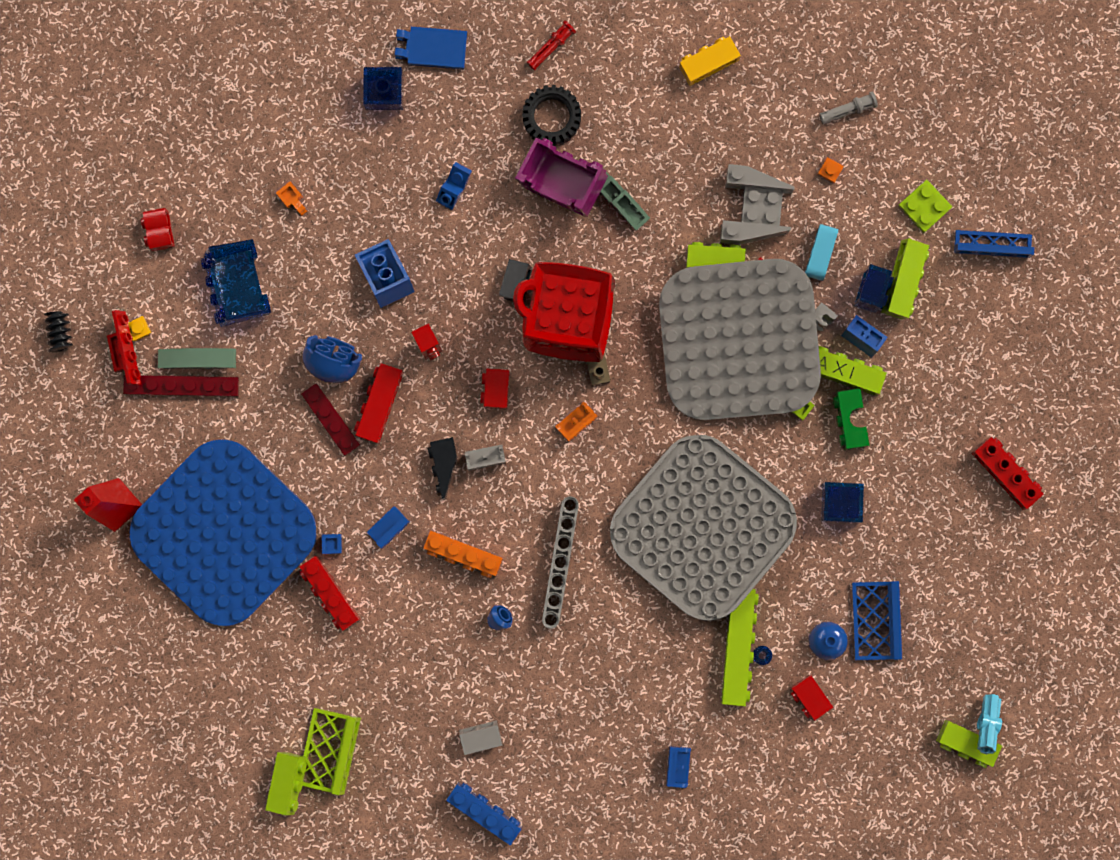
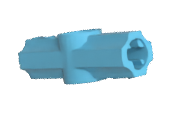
M995 694L983 697L982 713L977 721V729L979 730L977 749L983 754H994L996 752L997 736L1002 727V719L999 718L1001 699Z

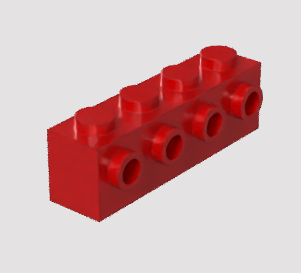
M380 363L379 367L376 366L373 373L374 383L373 385L370 384L367 390L369 398L367 403H363L360 411L363 414L361 421H357L354 428L355 436L376 444L380 443L404 374L403 370Z
M987 438L971 454L1022 510H1027L1044 495L1041 491L1042 487L1038 482L1032 481L1028 477L1029 473L1024 467H1019L1015 463L1016 458L1010 452H1005L1002 448L1003 444L997 438Z
M314 556L299 566L302 570L299 572L305 582L309 581L313 586L310 588L316 598H321L323 601L321 606L327 614L330 612L334 617L332 622L338 630L341 628L342 631H345L361 620L318 556Z

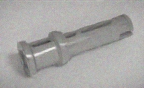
M872 91L864 97H855L852 102L819 113V116L824 125L852 113L861 114L863 110L871 107L877 108V99Z

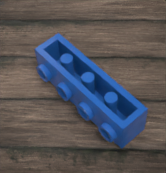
M458 782L446 800L510 846L522 830L519 820L513 816L507 817L503 814L505 812L497 805L493 807L487 803L489 800L481 794L477 796L472 792V788L464 782L462 784Z

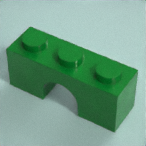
M861 389L837 392L835 394L836 397H833L834 408H838L839 416H836L837 427H841L842 435H839L840 446H844V450L870 446L867 426L855 427L850 421L852 411L864 408Z

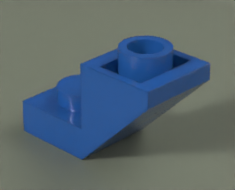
M455 162L447 181L441 186L436 202L453 210L468 183L472 170Z

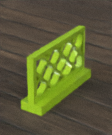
M314 708L303 755L306 757L305 762L309 767L303 773L302 786L330 792L335 795L345 794L361 721L360 717ZM318 713L325 714L328 722L321 727L317 722ZM338 718L346 719L344 728L338 731L333 722ZM331 724L335 734L327 738L322 729ZM320 732L324 741L316 746L312 740L313 735ZM338 736L341 744L339 748L334 750L329 741ZM326 743L331 753L323 758L318 748ZM315 751L320 760L312 765L308 757L310 753ZM333 755L337 762L336 766L330 769L325 760ZM322 762L327 772L319 777L314 767ZM311 770L316 778L311 783L303 781L305 773ZM328 774L332 779L331 788L325 787L320 780Z

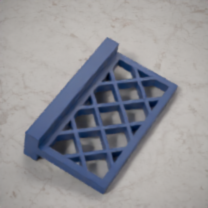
M899 581L853 582L855 660L902 659ZM856 586H865L870 593L862 600L856 593ZM868 586L876 587L873 590H871ZM879 586H888V594L883 599L874 592ZM872 593L880 600V603L874 609L864 602ZM887 597H888V605L884 602V600H885ZM857 598L861 601L858 606H857ZM882 603L889 610L884 619L875 612ZM862 604L871 610L864 619L857 614V609ZM872 613L881 620L874 629L865 621ZM888 616H889V624L885 621ZM883 622L889 627V634L885 638L875 631ZM863 623L872 630L865 639L858 633V628ZM873 632L882 639L875 648L866 641ZM889 636H890V644L886 641V639H887ZM858 637H860L863 640L860 644L858 641ZM865 642L872 651L868 656H859V647ZM885 642L890 647V655L882 656L876 649ZM873 652H876L879 656L871 655L873 654Z

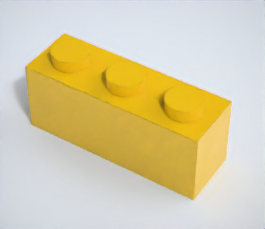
M730 36L727 38L721 37L714 42V45L710 47L706 45L700 48L698 53L694 55L688 54L681 59L679 68L689 86L740 60L741 55Z

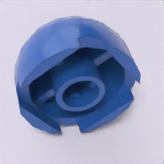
M822 622L816 625L809 635V647L812 653L823 660H834L840 657L845 652L848 644L844 629L833 622Z

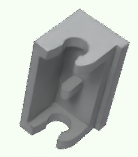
M822 302L815 310L817 330L823 331V328L818 323L822 326L830 325L838 316Z
M503 445L465 452L468 471L506 463Z
M497 720L459 730L464 755L502 746Z

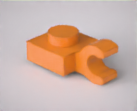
M291 181L276 192L288 209L294 206L301 216L308 212L299 201L303 196Z

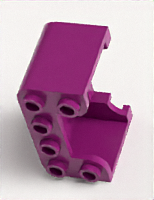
M535 138L515 179L523 188L579 215L588 217L608 178L607 171L603 169V165L596 161L589 163L581 158L578 161L573 158L572 154L566 151L562 153L556 151L557 148L552 145L553 142L550 140Z

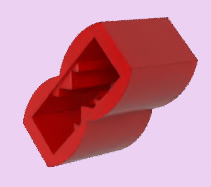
M161 208L143 212L141 225L143 229H146V236H144L145 246L149 247L152 252L175 247L168 210Z

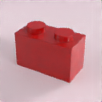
M486 368V373H482V384L485 385V392H481L480 403L484 404V408L507 410L509 370Z
M807 675L790 687L793 691L790 695L796 703L800 701L804 707L801 710L807 719L811 718L815 721L834 708L812 675Z

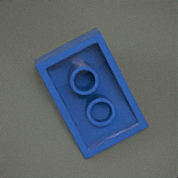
M389 239L355 254L380 308L415 292L410 278Z

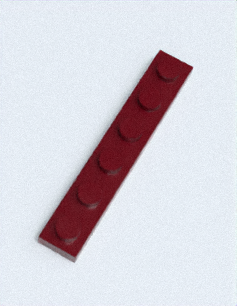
M124 375V395L239 397V377L141 375L140 385H129Z

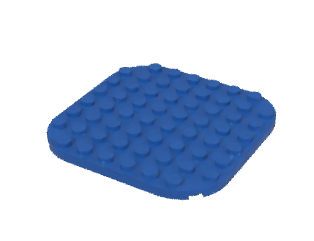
M223 439L209 441L193 451L137 510L130 525L131 546L141 562L201 619L219 626L234 625L251 616L308 557L317 537L316 521L309 507L248 448L238 442Z

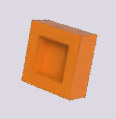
M827 157L817 175L834 184L844 166Z

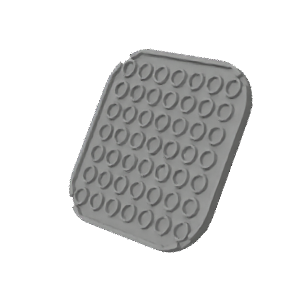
M764 259L694 266L680 270L666 282L659 301L666 383L672 402L682 413L700 420L780 414L796 411L812 400L818 390L821 379L815 301L811 281L799 266L784 259Z
M693 435L681 438L672 444L618 507L611 521L610 537L617 555L684 613L699 620L712 621L731 614L789 547L795 536L797 518L789 498L726 445L711 436Z

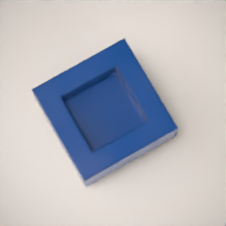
M342 534L322 535V554H342Z

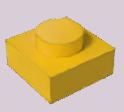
M144 316L128 323L134 342L152 334Z

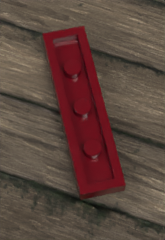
M317 383L301 393L344 456L361 446Z

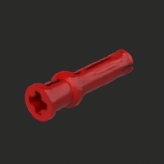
M566 20L562 22L563 25L556 32L551 33V38L527 61V64L534 71L558 46H563L565 41L572 34L576 33V30Z

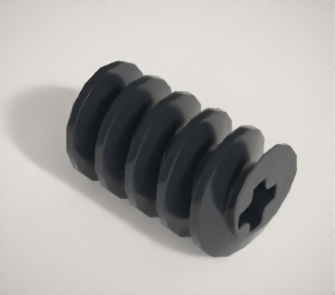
M62 311L44 313L45 316H48L45 319V323L50 324L46 326V330L50 331L47 334V338L52 339L48 341V345L52 346L49 352L67 351L69 347L73 346L72 343L67 342L72 336L66 335L71 329L65 328V325L69 324L70 321L64 320V318L69 316V314Z

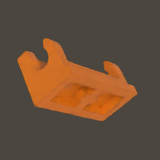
M583 402L557 424L555 428L569 443L596 420L598 416L586 402Z

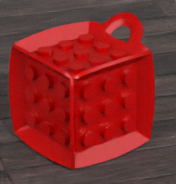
M535 263L530 279L521 281L516 286L513 295L515 309L523 317L522 342L524 347L530 352L560 359L601 362L607 344L612 316L613 292L615 288V279L612 274L572 264ZM527 290H532L530 307L527 308L523 302V296Z

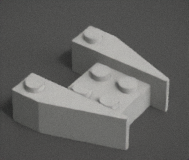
M728 164L725 187L744 189L741 222L723 220L720 243L741 245L788 234L791 227L780 226L783 193L792 194L795 187L749 166Z

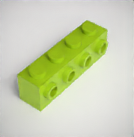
M910 238L901 240L881 313L901 320L908 319L914 311L913 302L919 293L918 284L924 275L923 266L929 257V245Z

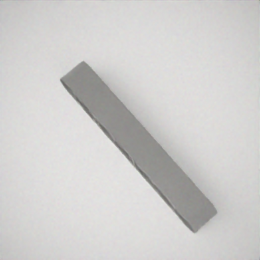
M572 496L564 498L561 503L542 617L544 626L549 629L555 628L559 624L579 508L577 499ZM568 500H572L576 504L575 509L572 511H568L564 507L565 502ZM565 519H569L573 523L569 530H565L561 526L562 521ZM561 538L569 540V546L566 549L558 546ZM558 557H563L566 560V565L563 568H558L555 565V560ZM555 576H560L563 579V584L560 587L552 585V579ZM550 596H558L560 603L557 606H551L549 604ZM553 614L556 616L557 621L554 625L546 623L545 618L547 615Z

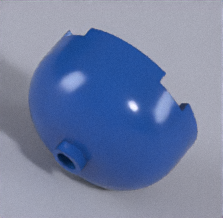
M314 335L307 339L302 356L306 369L313 376L324 382L342 383L350 380L357 373L362 355L354 351V346L337 338L327 336L326 339H318V336ZM335 346H339L338 351L333 353Z

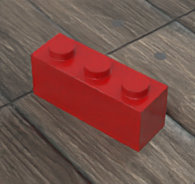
M429 323L411 332L426 360L430 359L431 361L440 356L442 349Z

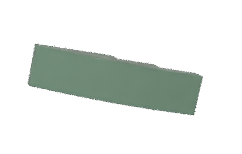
M606 172L608 178L600 194L637 231L650 217L632 196Z
M158 349V368H236V349Z

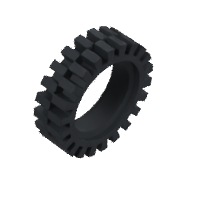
M545 85L543 89L537 88L536 92H532L529 99H526L525 106H523V124L532 139L538 138L542 140L546 138L553 142V146L559 143L562 145L565 141L571 140V137L575 136L577 129L580 127L581 109L579 101L577 102L575 95H572L571 91L568 89L567 91L564 90L562 86L557 88L556 85H552V87ZM550 99L562 102L566 105L570 114L566 126L556 132L542 130L534 119V113L538 105Z

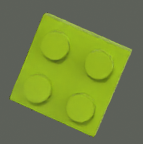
M927 179L898 205L923 233L953 207Z

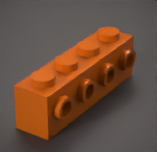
M431 530L423 548L427 550L426 554L436 558L438 554L445 557L444 561L454 565L456 561L463 564L462 568L473 571L474 568L481 570L480 575L491 578L492 575L497 577L503 558Z

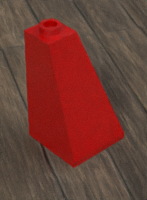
M120 478L89 486L74 499L86 515L114 532L130 520L143 505Z

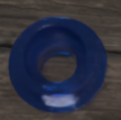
M758 646L754 650L753 659L759 665H766L772 660V651L766 646ZM760 652L766 653V657L764 659L759 658Z

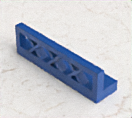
M955 231L954 253L1023 258H1031L1034 255L1035 247H1032L1031 234ZM960 235H967L972 242L959 243ZM981 236H986L991 243L979 244L976 240ZM1002 237L1010 244L998 245L995 241ZM1018 239H1027V247L1016 246L1015 242Z

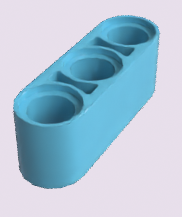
M823 224L819 225L805 271L808 277L820 281L824 280L838 229Z

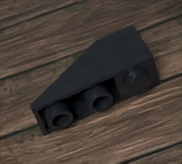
M453 437L430 442L431 447H428L430 459L433 458L435 466H432L433 476L438 477L439 482L436 485L437 495L442 496L443 500L447 497L458 458Z

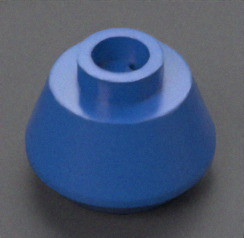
M501 605L493 606L487 618L488 625L497 631L510 628L513 620L510 611Z

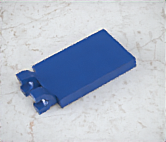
M412 26L410 32L397 29V41H407L406 49L395 48V59L408 60V65L464 69L467 31Z

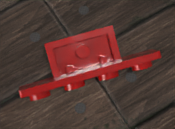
M114 310L112 311L116 333L107 335L114 372L120 373L124 371L127 384L140 385L141 374L137 366V356L132 343L133 337L129 329L128 316L125 311Z

